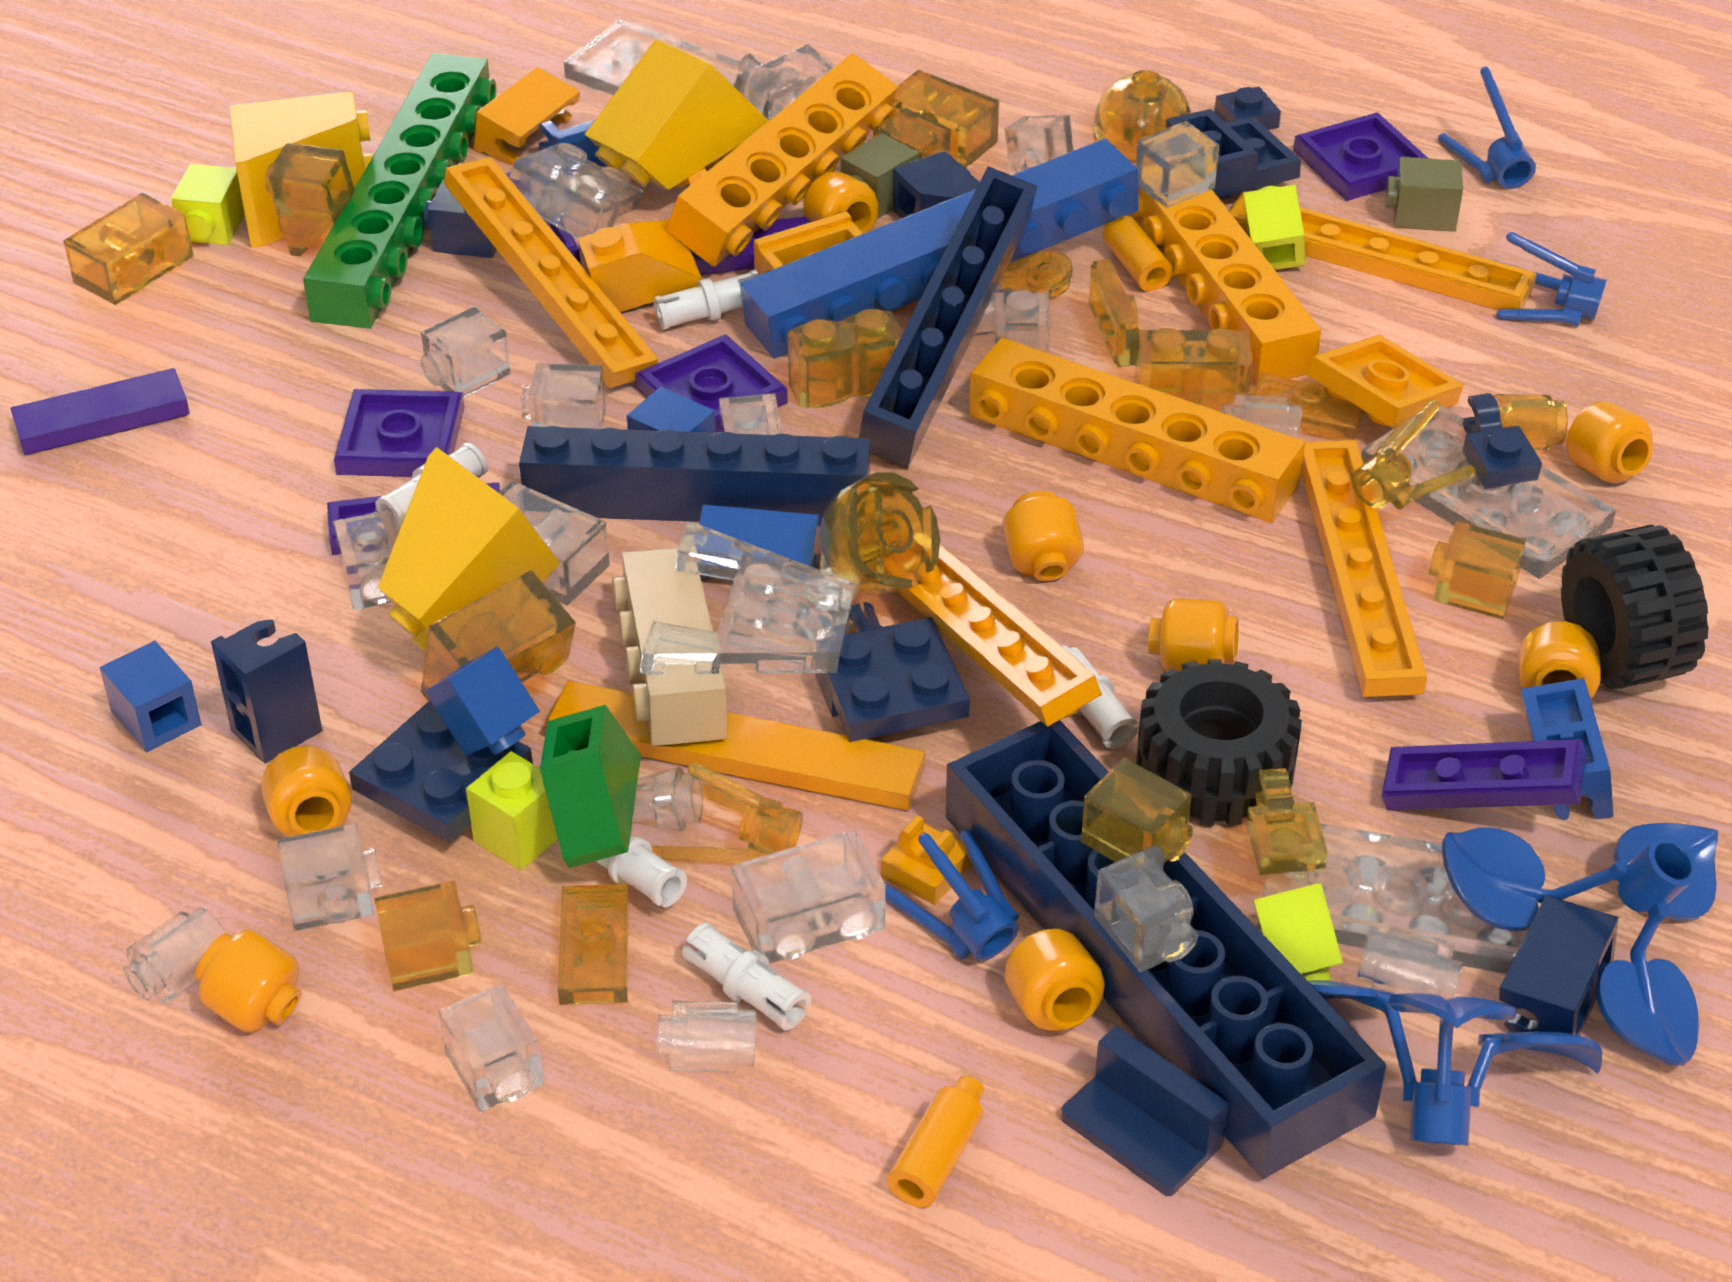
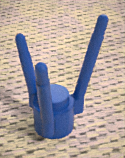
M1484 66L1480 69V74L1505 137L1495 140L1490 145L1486 162L1446 133L1439 134L1438 140L1477 170L1484 182L1489 183L1497 179L1502 187L1515 189L1523 186L1533 177L1536 172V164L1512 124L1490 69Z
M1514 232L1507 233L1506 240L1571 275L1563 274L1561 280L1534 272L1537 273L1536 285L1558 291L1554 304L1563 306L1564 310L1499 309L1496 312L1498 319L1563 322L1574 326L1579 325L1581 317L1595 320L1607 279L1595 277L1596 269L1578 265Z
M963 829L960 832V838L987 895H984L981 890H972L928 833L920 834L918 838L919 843L959 897L949 912L950 917L953 919L952 928L879 877H871L869 886L882 895L884 899L946 942L960 960L966 958L970 953L978 961H986L1004 951L1016 938L1019 931L1016 921L1019 915L1005 899L973 833L969 829Z

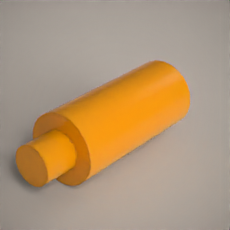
M1129 215L1122 216L1102 225L1104 228V242L1142 290L1150 292L1167 285L1173 275V267L1133 217Z
M963 1075L959 1077L954 1087L945 1086L936 1093L887 1176L888 1187L903 1202L915 1207L926 1208L935 1201L983 1118V1109L978 1101L984 1093V1087L977 1079Z

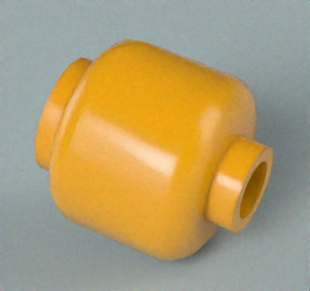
M839 171L828 172L816 178L807 189L803 200L804 216L811 222L847 211L851 215V221L864 234L874 228L878 218L879 203L875 192L865 182Z
M1609 401L1595 402L1583 409L1573 420L1566 442L1568 456L1578 468L1609 483L1624 482L1641 472L1648 465L1653 451L1652 431L1646 420Z
M1037 490L1020 496L1002 520L1011 565L1023 575L1034 576L1040 581L1057 580L1067 574L1069 569L1079 561L1084 552V544L1075 507L1067 499L1056 496L1053 492Z
M1189 598L1171 599L1164 607L1162 618H1151L1148 633L1149 654L1160 655V663L1164 672L1169 669L1181 671L1182 664L1196 661L1200 665L1207 664L1208 659H1222L1223 664L1234 665L1237 660L1239 619L1238 616H1229L1227 606L1222 601Z
M1550 621L1534 628L1524 638L1519 650V684L1521 688L1584 678L1590 699L1594 697L1601 682L1599 648L1589 632L1580 625L1567 621Z
M308 745L292 747L283 751L267 765L261 778V795L275 828L288 838L300 841L320 840L334 833L346 821L351 810L352 791L337 759L324 749Z
M1055 928L1033 933L1014 947L1006 961L1004 978L1008 991L1024 1016L1038 1028L1052 1032L1076 1027L1084 1023L1096 1011L1103 999L1105 981L1101 968L1079 939L1071 932Z
M242 930L233 936L228 933L220 935L205 951L194 973L195 979L200 982L198 994L203 1006L244 1032H256L269 1021L276 1025H281L292 1014L302 996V991L295 987L299 976L297 959L260 933L252 930Z

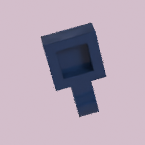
M1491 393L1468 396L1467 402L1473 410L1474 417L1463 418L1466 437L1462 452L1484 489L1538 480L1542 462L1520 426L1502 427L1499 406Z

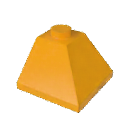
M669 220L631 222L616 227L602 228L594 234L578 238L580 254L587 273L619 312L654 302V297L658 295L664 296L697 287L698 281L702 280L690 249L666 231Z

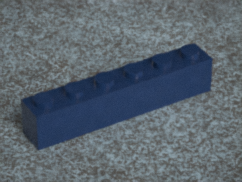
M987 167L863 411L858 438H870L871 454L907 469L909 468L1028 226L1038 188L1037 185L992 167Z
M555 425L545 427L527 426L519 461L524 511L527 516L699 522L703 505L816 514L819 515L820 526L867 528L870 501V438L792 436L789 434H736L732 432H681L668 429L660 431L625 430L612 427L602 429L570 428Z

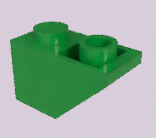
M606 704L547 722L540 772L562 857L569 868L624 854L629 851L641 754Z

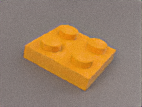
M1380 334L1313 356L1307 374L1324 385L1330 395L1350 401L1366 411L1372 421L1391 428L1458 404L1464 384Z

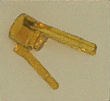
M1438 400L1430 401L1413 420L1404 419L1374 455L1352 473V488L1363 503L1378 509L1391 502L1397 509L1401 510L1416 498L1460 482L1476 473V468L1473 465H1468L1417 485L1409 486L1413 472L1412 466L1401 451L1439 410L1440 402Z
M692 763L688 766L689 774L703 782L693 780L689 784L690 790L710 801L743 814L738 838L748 842V849L668 845L651 846L652 852L663 860L746 863L766 870L771 857L785 861L791 858L801 832L803 812L784 807L783 802L761 796L716 772L714 773L699 764Z

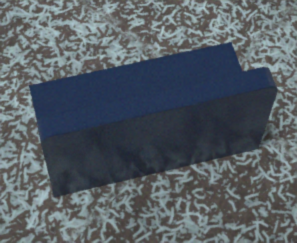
M1116 1025L1098 1041L1095 1077L1062 1107L1061 1120L1163 1195L1173 1196L1223 1147L1229 1103Z

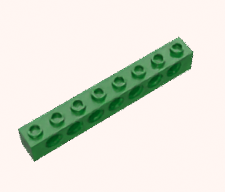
M432 53L303 278L310 322L371 329L381 309L388 307L391 290L398 278H402L405 275L408 258L412 250L418 248L422 242L424 230L423 215L426 202L433 200L445 178L446 167L458 165L459 162L465 161L468 145L475 134L477 111L496 98V81L490 78L488 59Z

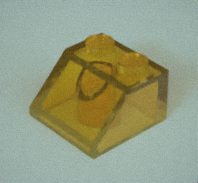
M531 569L429 625L421 693L429 701L430 699L424 690L474 657L499 646L521 682L528 680L538 673L548 675L560 668L569 658L576 622Z

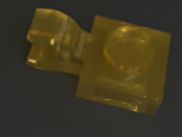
M1286 768L1259 770L1262 792H1256L1257 806L1249 807L1246 823L1259 875L1325 870L1328 851L1314 802L1294 803Z

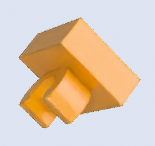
M916 815L900 832L899 841L881 859V877L936 905L951 886L919 843L918 838L920 834L928 833L961 876L971 866V861L964 844L954 839L952 832L946 829L941 832L925 824L924 818Z

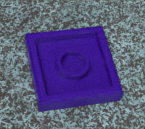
M1378 112L1295 136L1293 151L1346 201L1386 190L1388 176L1397 177L1400 157L1428 158Z
M726 334L635 373L636 389L646 398L658 388L664 387L715 410L716 433L730 430L788 403L787 387Z
M353 389L334 457L336 475L412 477L413 471L426 463L428 455L436 447L447 455L452 454L455 451L465 407L463 392Z

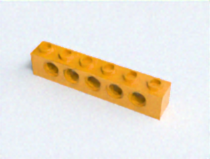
M852 52L678 195L666 231L713 267L730 253L738 256L749 244L754 232L759 228H762L764 231L768 230L780 216L783 207L789 202L795 206L804 198L807 189L816 178L825 173L833 172L842 156L863 145L869 133L872 131L880 133L888 125L895 113V109L891 107V104L899 86Z
M1180 156L1137 165L1139 211L1129 214V216L1135 219L1173 267L1172 276H1176L1185 288L1192 305L1198 306L1207 318L1214 335L1220 336L1227 345L1236 365L1240 368L1243 367L1256 386L1307 375L1313 356L1318 355L1321 328L1186 156Z
M1001 337L970 372L969 416L1271 524L1300 485L1306 441Z

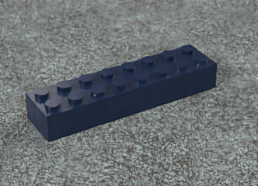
M1060 720L1048 727L1042 721H1039L947 764L946 819L959 833L963 829H969L973 833L991 870L1044 930L1058 928L1071 932L1079 939L1101 968L1105 981L1103 998L1143 1044L1229 1103L1224 1136L1262 1179L1267 1178L1376 1117L1387 1064Z

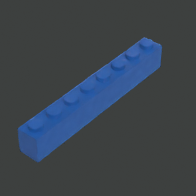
M1104 138L1013 174L1012 176L1037 185L1038 188L1028 226L1010 263L1110 223L1119 217L1139 211L1138 168ZM975 190L740 282L745 325L775 359L920 300Z

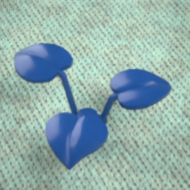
M1652 823L1632 827L1618 838L1614 847L1615 863L1611 867L1552 890L1542 889L1545 882L1544 866L1531 845L1521 837L1511 832L1491 827L1475 828L1460 833L1448 832L1444 836L1442 841V857L1447 877L1454 891L1474 915L1489 925L1510 931L1529 929L1538 911V902L1542 903L1545 895L1563 900L1607 882L1618 881L1617 890L1623 903L1636 912H1647L1648 918L1631 948V962L1615 960L1601 970L1596 983V997L1599 1009L1608 1025L1623 1040L1637 1049L1671 1065L1683 1066L1692 1058L1696 1050L1699 1032L1698 1007L1692 987L1685 975L1672 962L1665 959H1653L1646 962V949L1660 922L1666 917L1674 920L1692 921L1702 917L1712 907L1717 887L1715 872V853L1718 841L1717 830L1679 823Z
M1308 981L1324 999H1351L1378 1009L1386 1015L1404 1083L1403 1101H1412L1410 1141L1469 1146L1470 1109L1480 1105V1089L1491 1060L1497 1054L1519 1049L1558 1054L1588 1066L1596 1074L1599 1073L1602 1066L1601 1046L1594 1040L1583 1036L1562 1032L1482 1034L1478 1036V1044L1482 1048L1468 1085L1464 1086L1465 1072L1451 1070L1453 1026L1459 1028L1462 1024L1473 1018L1512 1020L1516 1018L1515 1007L1478 997L1457 996L1445 999L1440 995L1429 993L1395 994L1338 981ZM1399 1011L1429 1013L1440 1017L1437 1069H1421L1420 1082H1417Z

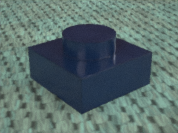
M1260 86L1254 88L1243 87L1235 92L1216 95L1214 112L1225 123L1254 116L1268 130L1279 128L1281 111Z

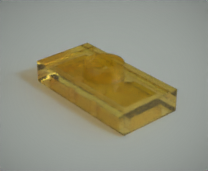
M1111 259L1093 261L1090 269L1088 305L1117 368L1136 365L1139 331L1136 300L1132 294H1126Z
M1261 373L1247 403L1245 419L1342 441L1355 440L1366 411L1348 400H1342L1330 395L1326 391V387L1317 383L1301 382Z
M628 884L562 886L558 969L559 1005L628 1002L630 911Z

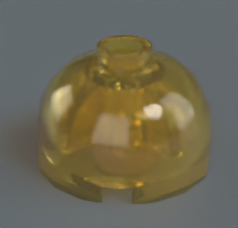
M1140 70L1115 80L1102 93L1094 116L1093 137L1095 141L1097 138L1099 140L1106 138L1132 163L1153 162L1154 155L1165 154L1166 119L1190 114L1191 108L1183 90L1174 82L1154 71Z
M878 472L857 480L835 494L822 517L820 541L827 564L832 573L844 585L868 595L899 593L916 587L922 583L921 579L924 573L933 571L938 562L941 541L937 517L931 505L922 508L918 498L912 493L920 489L911 480L894 472Z

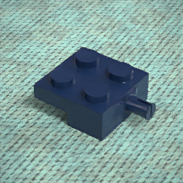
M1211 109L1166 119L1165 155L1169 159L1186 156L1219 199H1227L1239 192L1267 186H1277L1281 182L1300 178L1301 159L1254 116L1225 123Z
M863 602V611L860 603H858L849 612L850 619L853 621L857 632L815 641L816 679L831 716H839L849 742L969 717L970 698L932 617L883 627L880 625L871 603Z
M429 700L349 771L352 790L451 843L471 824L466 788L511 751L533 764L531 747L518 741L496 755H493L490 749L486 747L466 756Z

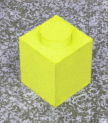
M190 164L171 197L179 240L184 242L229 245L245 215L237 169L235 167Z
M1296 185L1282 187L1267 186L1257 191L1244 192L1245 220L1248 236L1274 270L1306 265L1305 235Z
M509 752L466 788L473 841L516 869L522 871L558 840L540 768L514 752Z
M1317 883L1254 899L1253 903L1261 932L1307 981L1332 980L1328 967L1343 964L1322 884Z

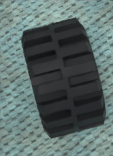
M1651 524L1581 539L1575 543V547L1571 548L1566 555V565H1563L1561 574L1564 621L1580 625L1593 636L1600 654V684L1604 683L1606 688L1612 690L1623 689L1683 675L1696 668L1697 660L1702 659L1705 652L1704 640L1708 639V606L1701 576L1697 572L1689 551H1685L1682 541L1675 534L1670 535L1667 528Z
M1208 659L1207 664L1199 665L1196 661L1183 663L1181 671L1169 669L1161 674L1160 682L1151 683L1146 690V699L1142 700L1136 771L1141 774L1140 784L1145 792H1154L1153 801L1161 808L1173 807L1175 809L1174 815L1184 820H1188L1192 816L1201 819L1200 824L1214 826L1215 821H1226L1228 826L1242 824L1244 817H1249L1254 821L1266 816L1267 807L1277 809L1284 802L1285 793H1290L1293 785L1302 720L1299 719L1301 710L1297 700L1290 699L1291 691L1283 683H1272L1273 675L1262 669L1256 672L1248 669L1249 664L1238 661L1231 665L1223 664L1222 659Z

